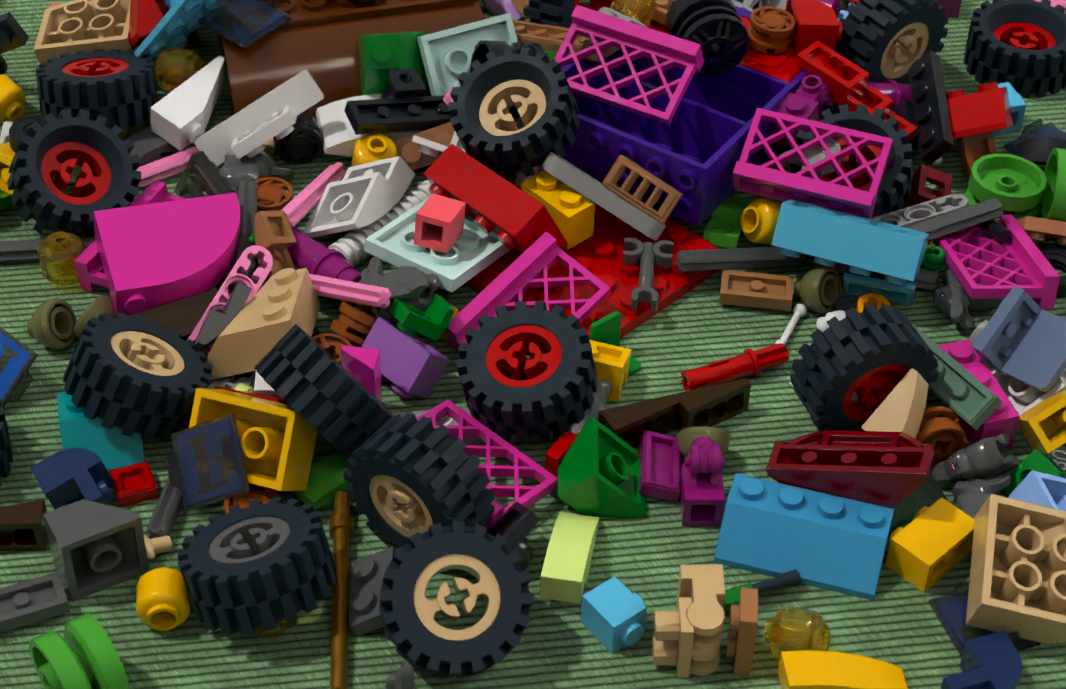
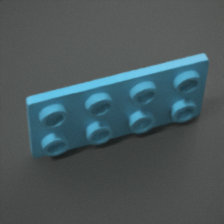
M164 0L170 10L135 50L134 55L136 57L147 55L154 58L163 52L172 51L174 53L179 51L187 44L188 40L186 38L191 32L199 29L205 23L204 17L208 12L217 8L223 0Z

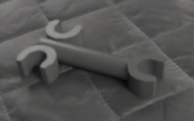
M624 238L622 264L635 266L640 263L639 284L631 293L630 307L632 310L637 311V304L642 301L651 304V312H656L658 309L659 294L653 289L654 264L660 268H672L674 242L662 240L654 245L652 242L642 243L636 238Z

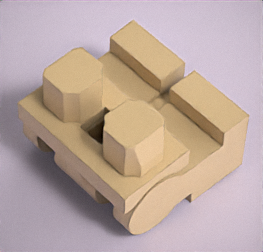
M723 564L680 565L676 610L654 611V636H652L653 666L676 665L677 678H689L690 673L705 676L717 669L725 617Z

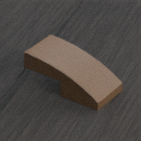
M284 210L257 212L254 222L255 244L266 248L273 257L272 269L264 280V283H266L272 275H275L282 269L293 268L296 270L287 248L297 241Z

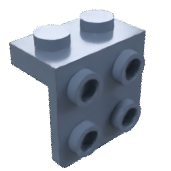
M1013 286L971 347L991 369L1041 392H1047L1053 387L1066 368V319L1042 310L1025 290Z

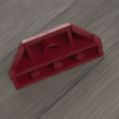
M823 430L799 436L790 442L785 440L775 442L766 471L767 475L781 484L892 509L928 479L934 449L933 446L927 443L923 444L918 439L903 432Z

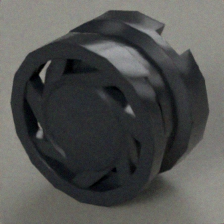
M302 112L297 115L296 123L292 125L294 130L280 140H277L275 136L273 137L277 155L287 164L302 165L311 162L320 154L322 149V139L317 121L308 113Z

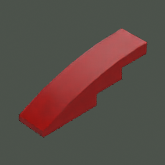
M818 40L797 54L796 61L808 75H817L822 79V83L830 86V100L837 107L848 104V111H857V104L867 105V113L873 114L875 108L884 111L885 121L891 116L899 121V130L903 128L906 130L909 141L915 137L917 127L891 111L893 100L867 84L870 73Z

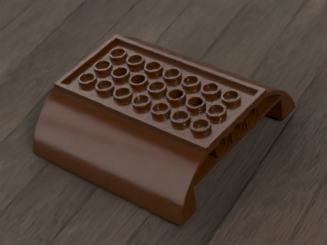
M223 0L217 8L211 10L212 16L239 0ZM251 0L283 17L284 21L247 44H243L216 29L222 56L225 58V67L230 84L232 114H236L301 71L308 70L324 94L323 100L304 111V113H308L317 121L316 110L318 107L362 95L358 34L424 31V35L484 20L479 0H380L379 3L354 0ZM232 11L216 19L218 21L224 19L248 32V37L265 28L270 22V17L262 13L252 14L239 20L230 15ZM247 18H257L262 21V26L254 28L245 23L244 20ZM427 80V92H428V96H432V95H431L430 88H429L428 80Z

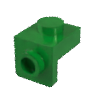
M435 294L425 311H421L396 298L388 311L398 320L396 326L403 332L413 337H416L419 332L438 341L442 332L450 325L455 308L442 296Z

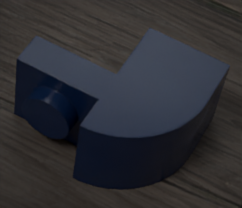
M82 448L65 449L30 467L54 509L82 499L106 505L115 500L108 488L115 481L101 459L89 450Z
M1005 630L967 640L960 663L962 673L944 677L941 689H1016L1022 670V662L1017 649Z

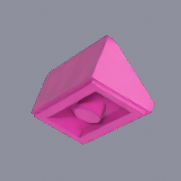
M342 345V367L382 404L380 350Z

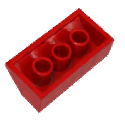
M453 144L423 173L431 184L429 187L431 194L466 202L464 218L466 219L468 216L473 217L474 223L488 235L491 232L497 234L498 240L511 251L517 248L524 252L545 232H548L557 239V246L560 249H564L568 245L542 203Z

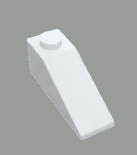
M219 55L150 107L151 131L179 151L194 143L195 139L205 132L225 82V58Z

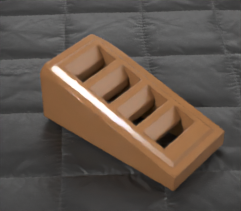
M620 155L602 182L603 186L665 224L683 196L681 192L624 155ZM629 168L632 171L622 186L618 185L617 183L624 172ZM640 175L644 179L633 195L629 191ZM650 185H656L647 202L642 201L641 199ZM663 191H665L669 195L657 211L653 207Z

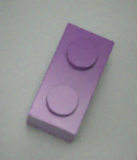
M378 317L361 347L380 350L381 379L385 380L388 378L392 381L393 385L391 388L395 392L409 399L412 395L428 398L450 360L419 337H413L400 330L396 326L397 322Z

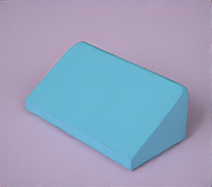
M845 270L842 293L858 297L867 293H876L886 297L891 303L910 306L913 304L917 282L908 281L906 285H898L885 281V276L870 274V276H864Z

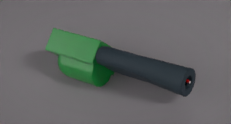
M794 569L755 584L747 583L726 589L724 611L730 614L731 604L739 605L741 588L758 589V593H762L772 589L800 584L801 576L798 570Z

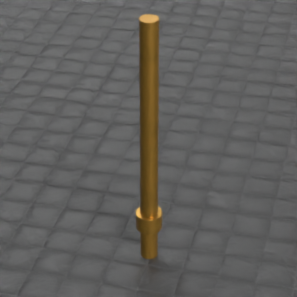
M338 491L334 495V515L330 517L329 534L333 538V560L337 571L335 574L336 582L332 586L330 689H347L349 539L354 534V519L350 515V497L346 491Z

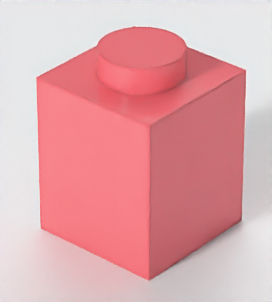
M432 193L416 213L414 244L448 253L463 233L466 202Z

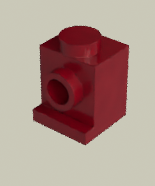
M921 164L913 175L912 194L909 202L907 201L906 207L951 195L952 175ZM926 182L932 183L937 186L935 187V189H931L929 187H926Z

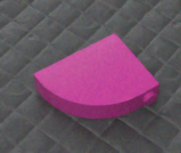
M237 193L94 211L95 240L115 312L125 313L126 316L208 292L223 280L231 270L237 255L241 217Z

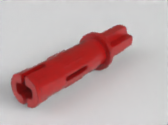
M782 343L756 351L748 348L741 355L719 360L699 368L682 371V386L685 391L730 382L748 375L757 377L760 371L787 362L789 354L786 346Z

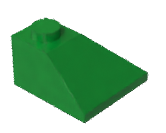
M424 31L358 34L362 95L382 93L383 89L391 90L387 81L390 70L413 69L418 73L426 87L424 96H428L427 76L416 38L423 36ZM399 78L404 83H410L405 78Z
M594 417L586 421L558 466V497L564 504L571 506L582 515L615 518L644 517L647 515L646 495L639 494L640 453Z

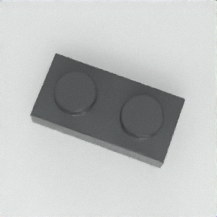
M58 572L0 588V633L70 612L68 600Z

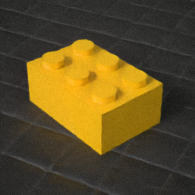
M196 388L188 433L225 420H231L244 482L278 491L307 490L318 431L287 404L224 389ZM209 435L190 440V444H195L201 471L211 473L209 464L211 461L217 460L223 467V476L232 478L234 466L230 459L221 455L208 457L205 440L209 439Z

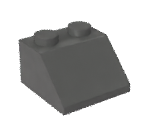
M82 499L43 514L56 572L59 573L61 582L72 602L150 571L141 517L138 512Z

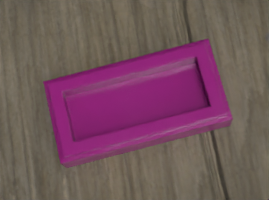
M644 430L640 438L639 494L677 502L681 493V452L677 445V438Z

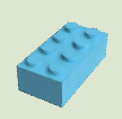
M789 199L781 204L771 245L780 247L779 253L786 256L800 258V255L808 254L815 256L814 262L821 265L835 267V264L842 263L850 265L849 271L852 273L870 276L871 273L877 272L885 274L884 280L887 282L906 285V282H913L919 275L929 234Z

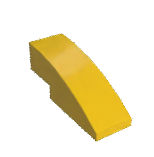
M781 651L778 667L781 689H908L902 668L882 660L834 651Z

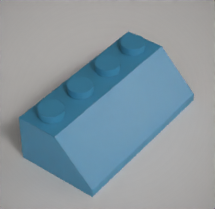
M735 473L725 506L714 563L772 577H777L797 569L801 576V584L874 601L894 509Z

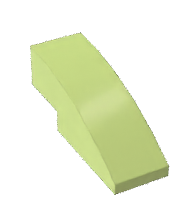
M566 512L559 513L549 540L540 576V598L581 604L592 560L599 517Z

